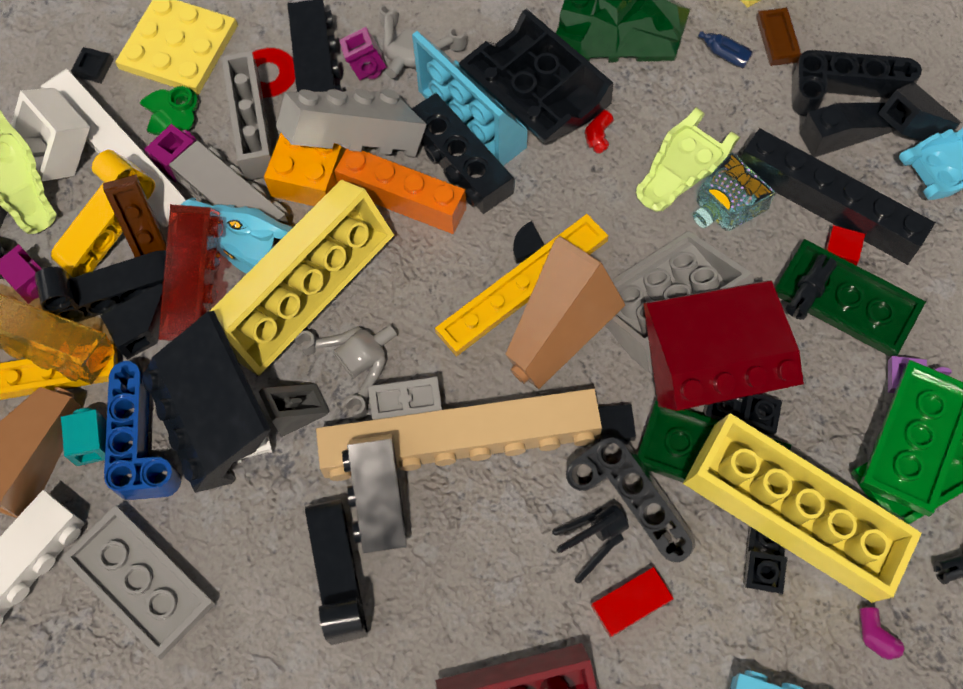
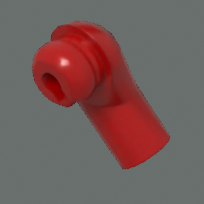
M603 110L585 129L587 145L589 148L592 147L595 153L599 154L609 147V141L605 139L604 130L614 121L612 114L607 110Z

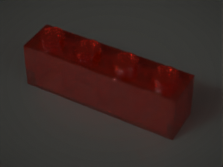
M170 204L158 340L172 341L207 311H210L212 304H215L217 300L218 290L217 285L214 284L215 270L217 271L220 266V252L217 250L218 237H221L223 233V219L220 217V212L215 209Z

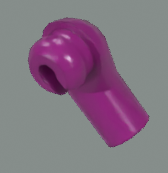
M861 608L860 618L864 644L884 659L900 658L904 653V644L900 639L895 638L881 628L879 608Z

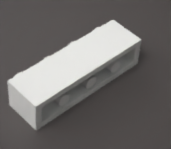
M44 490L38 494L0 536V625L3 622L4 615L12 606L20 603L28 595L29 587L35 580L53 567L58 554L77 540L81 533V528L86 524Z

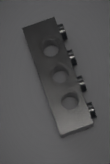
M437 93L412 108L427 124L420 142L425 148L426 155L432 163L436 164L438 162L444 169L443 172L447 180L452 185L457 184L460 188L465 189L466 201L470 206H476L485 214L513 194L514 177ZM456 153L462 154L460 156H453ZM476 174L481 175V177L479 178H473L471 176Z

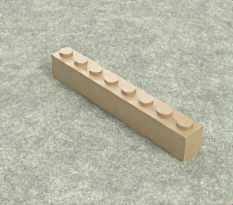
M587 389L316 428L319 467L324 478H330L332 481H343L351 478V471H344L342 450H348L347 444L352 439L393 434L397 468H400L402 471H412L421 468V464L435 463L437 466H447L454 464L456 459L470 458L472 461H482L490 458L491 454L505 452L507 456H516L525 453L526 449L540 448L541 451H551L558 449L560 444L574 443L576 446H585L594 443L595 439L600 438L602 425L595 389Z

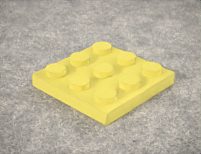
M152 0L115 63L119 70L172 87L185 86L194 91L196 95H199L238 27L236 19L178 0Z

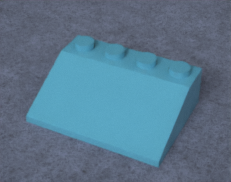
M418 31L414 32L412 38L419 92L426 99L437 93L503 166L527 148L528 133L526 126L517 118L512 117L505 107L496 99H493L486 90L459 67V61H453L445 52Z

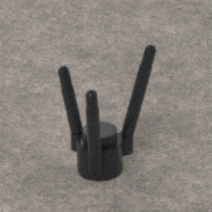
M614 504L605 510L599 508L587 516L566 523L552 531V534L556 536L591 523V527L559 545L556 549L558 553L564 552L594 534L601 541L608 539L607 543L576 576V583H581L610 550L624 540L621 533L629 528V524L622 511Z

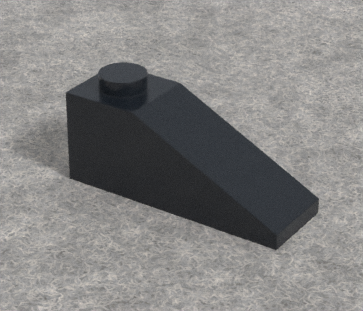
M885 102L835 103L808 112L799 134L811 156L818 157L897 130L878 114L885 105Z

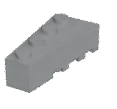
M330 89L327 92H313L310 90L285 92L276 127L292 145L332 149L334 143H337L350 151L361 152L362 146L378 148L377 151L380 154H391L393 149L404 150L405 156L416 157L427 124L393 90L366 91L356 89L355 91L341 92Z

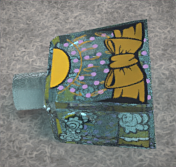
M732 152L700 187L696 201L701 208L693 213V218L701 228H707L716 221L724 230L730 231L766 212L770 208L776 192Z

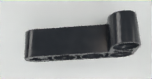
M807 50L800 55L792 76V109L798 115L806 117L808 112L820 108L826 93L890 98L897 89L912 82L917 83L921 76L922 68L917 61L906 57Z
M166 250L154 251L73 278L61 267H46L36 272L34 276L42 309L55 323L61 325L73 324L104 314L113 305L124 303L139 295L145 288L154 287L160 283L167 293L180 286V279L173 255L170 251Z
M606 438L601 440L568 465L566 479L569 485L576 490L586 491L597 487L609 479L662 556L667 560L681 562L686 560L693 552L695 547L693 533L626 440L622 438ZM612 443L617 444L622 450V458L616 464L611 463L606 458L605 451ZM582 464L588 465L593 471V478L589 484L582 483L577 476L578 468ZM631 473L638 474L643 480L644 486L640 493H633L626 486V479ZM656 503L663 507L665 511L663 522L655 523L648 518L647 509L650 504ZM671 521L676 525L669 530L676 539L683 537L686 541L682 546L684 552H681L680 549L672 550L669 545L673 540L668 532H665L662 536L658 533L659 530L664 529Z
M340 498L305 506L322 606H319V617L324 638L330 645L368 637L366 618L342 500Z

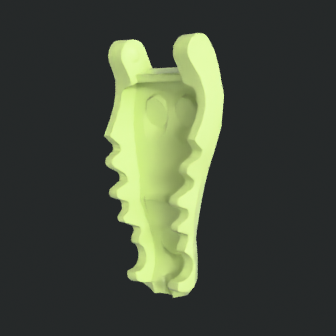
M696 107L687 118L672 128L665 136L660 151H658L653 160L650 172L637 186V199L651 210L656 212L664 211L679 195L702 179L715 173L728 159L740 136L730 132L722 144L697 128L704 117V112Z
M0 110V206L13 217L16 224L25 233H39L48 228L54 222L57 215L44 194L42 180L36 170V161L30 147L22 136L9 124Z

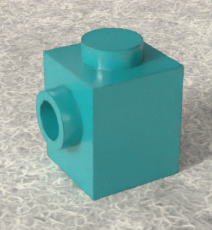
M81 408L75 410L71 415L61 417L64 457L75 466L105 460L107 420L96 409Z

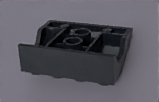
M527 8L522 11L514 29L496 44L485 41L459 62V67L543 143H548L589 123L612 103L614 82Z
M207 311L156 353L143 373L144 387L151 393L156 405V414L163 421L167 429L170 446L177 452L182 463L183 475L187 481H190L194 493L232 484L234 478L229 469L232 463L254 453L271 429L215 312Z

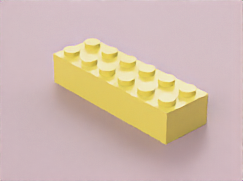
M340 180L210 310L215 312L238 362L256 375H261L394 236L364 188Z
M731 413L714 425L683 482L690 489L871 603L894 597L922 534Z

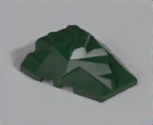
M564 0L556 34L589 62L590 58L608 57V62H618L619 57H635L637 62L675 61L690 9L674 0Z

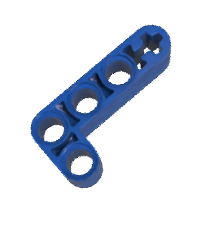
M131 361L119 362L111 369L109 374L104 480L113 492L125 500L168 497L179 489L181 477L168 460L161 457L147 458L150 392L144 387L143 372ZM134 408V412L130 417L122 419L123 414L127 410ZM133 441L129 450L121 452V448L126 442ZM167 471L165 480L155 484V477L160 472ZM132 474L129 483L120 487V480L125 475Z

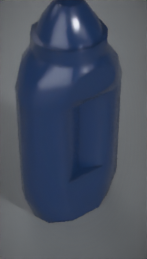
M700 31L698 34L699 38L704 39L706 46L710 48L713 54L736 67L744 68L753 55V52L748 47L726 35L716 33L705 34L704 31Z

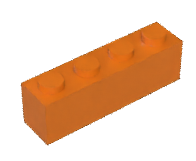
M346 149L334 170L337 183L340 180H344L364 188L374 204L453 235L467 209L465 189L363 150L360 152Z

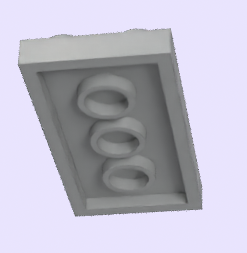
M116 505L61 557L80 579L159 659H162L215 605Z

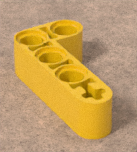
M105 150L99 153L92 162V172L103 183L136 174L147 200L154 192L155 181L132 161L113 150ZM103 183L52 249V259L66 270L71 277L92 272L123 233L103 191Z

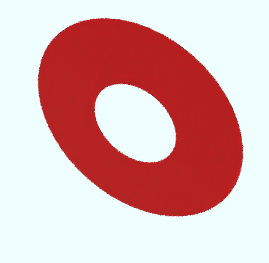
M263 48L252 52L257 68L263 63H273L279 68V75L274 81L261 82L263 98L280 95L292 86L295 81L293 57L290 54L277 48Z

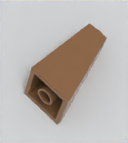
M561 236L552 245L505 354L513 364V367L510 369L513 375L521 383L525 384L529 381L538 389L626 306L603 264Z
M39 387L0 421V513L18 518L38 494L45 489L64 449L61 417L71 415L75 410L82 408L73 399L75 396L73 393L59 387H55L53 391Z

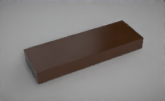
M137 175L103 183V191L134 257L159 250L170 251Z

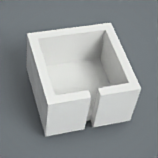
M55 87L20 90L11 126L30 147L36 161V170L41 180L47 181L75 176L90 126Z

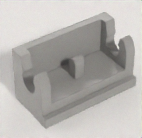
M437 377L368 386L372 420L442 410Z

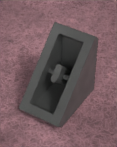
M316 384L262 388L259 391L269 416L281 437L329 413Z

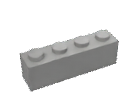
M252 50L221 56L237 161L245 181L262 178L265 175L273 151L260 75Z
M197 140L169 164L176 180L202 203L209 205H235L236 208L243 206L257 208L276 221L289 225L286 218L288 213L285 208L277 201L271 203L266 198L264 191L256 183L251 185L244 180L243 174L233 164L228 167L223 162L221 155L213 147L209 146L206 148ZM275 238L274 245H275L280 239Z

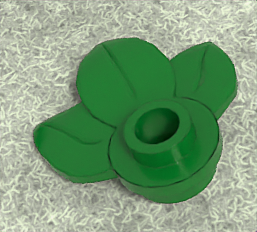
M177 86L171 91L160 89L144 97L140 104L145 109L153 112L147 126L148 133L160 135L170 124L180 131L184 129L188 131L194 123L193 112L198 106V98L195 92L185 86Z

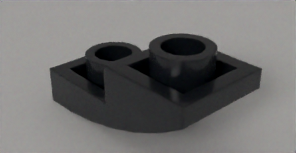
M755 394L704 405L702 415L720 421L731 413L761 433L774 435L777 433L782 400L762 394Z
M751 526L748 529L745 588L783 594L787 566L786 548Z

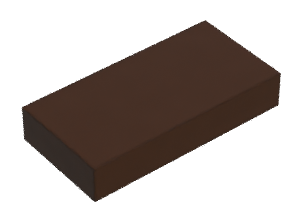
M788 8L758 11L756 19L770 66L798 63L801 50Z

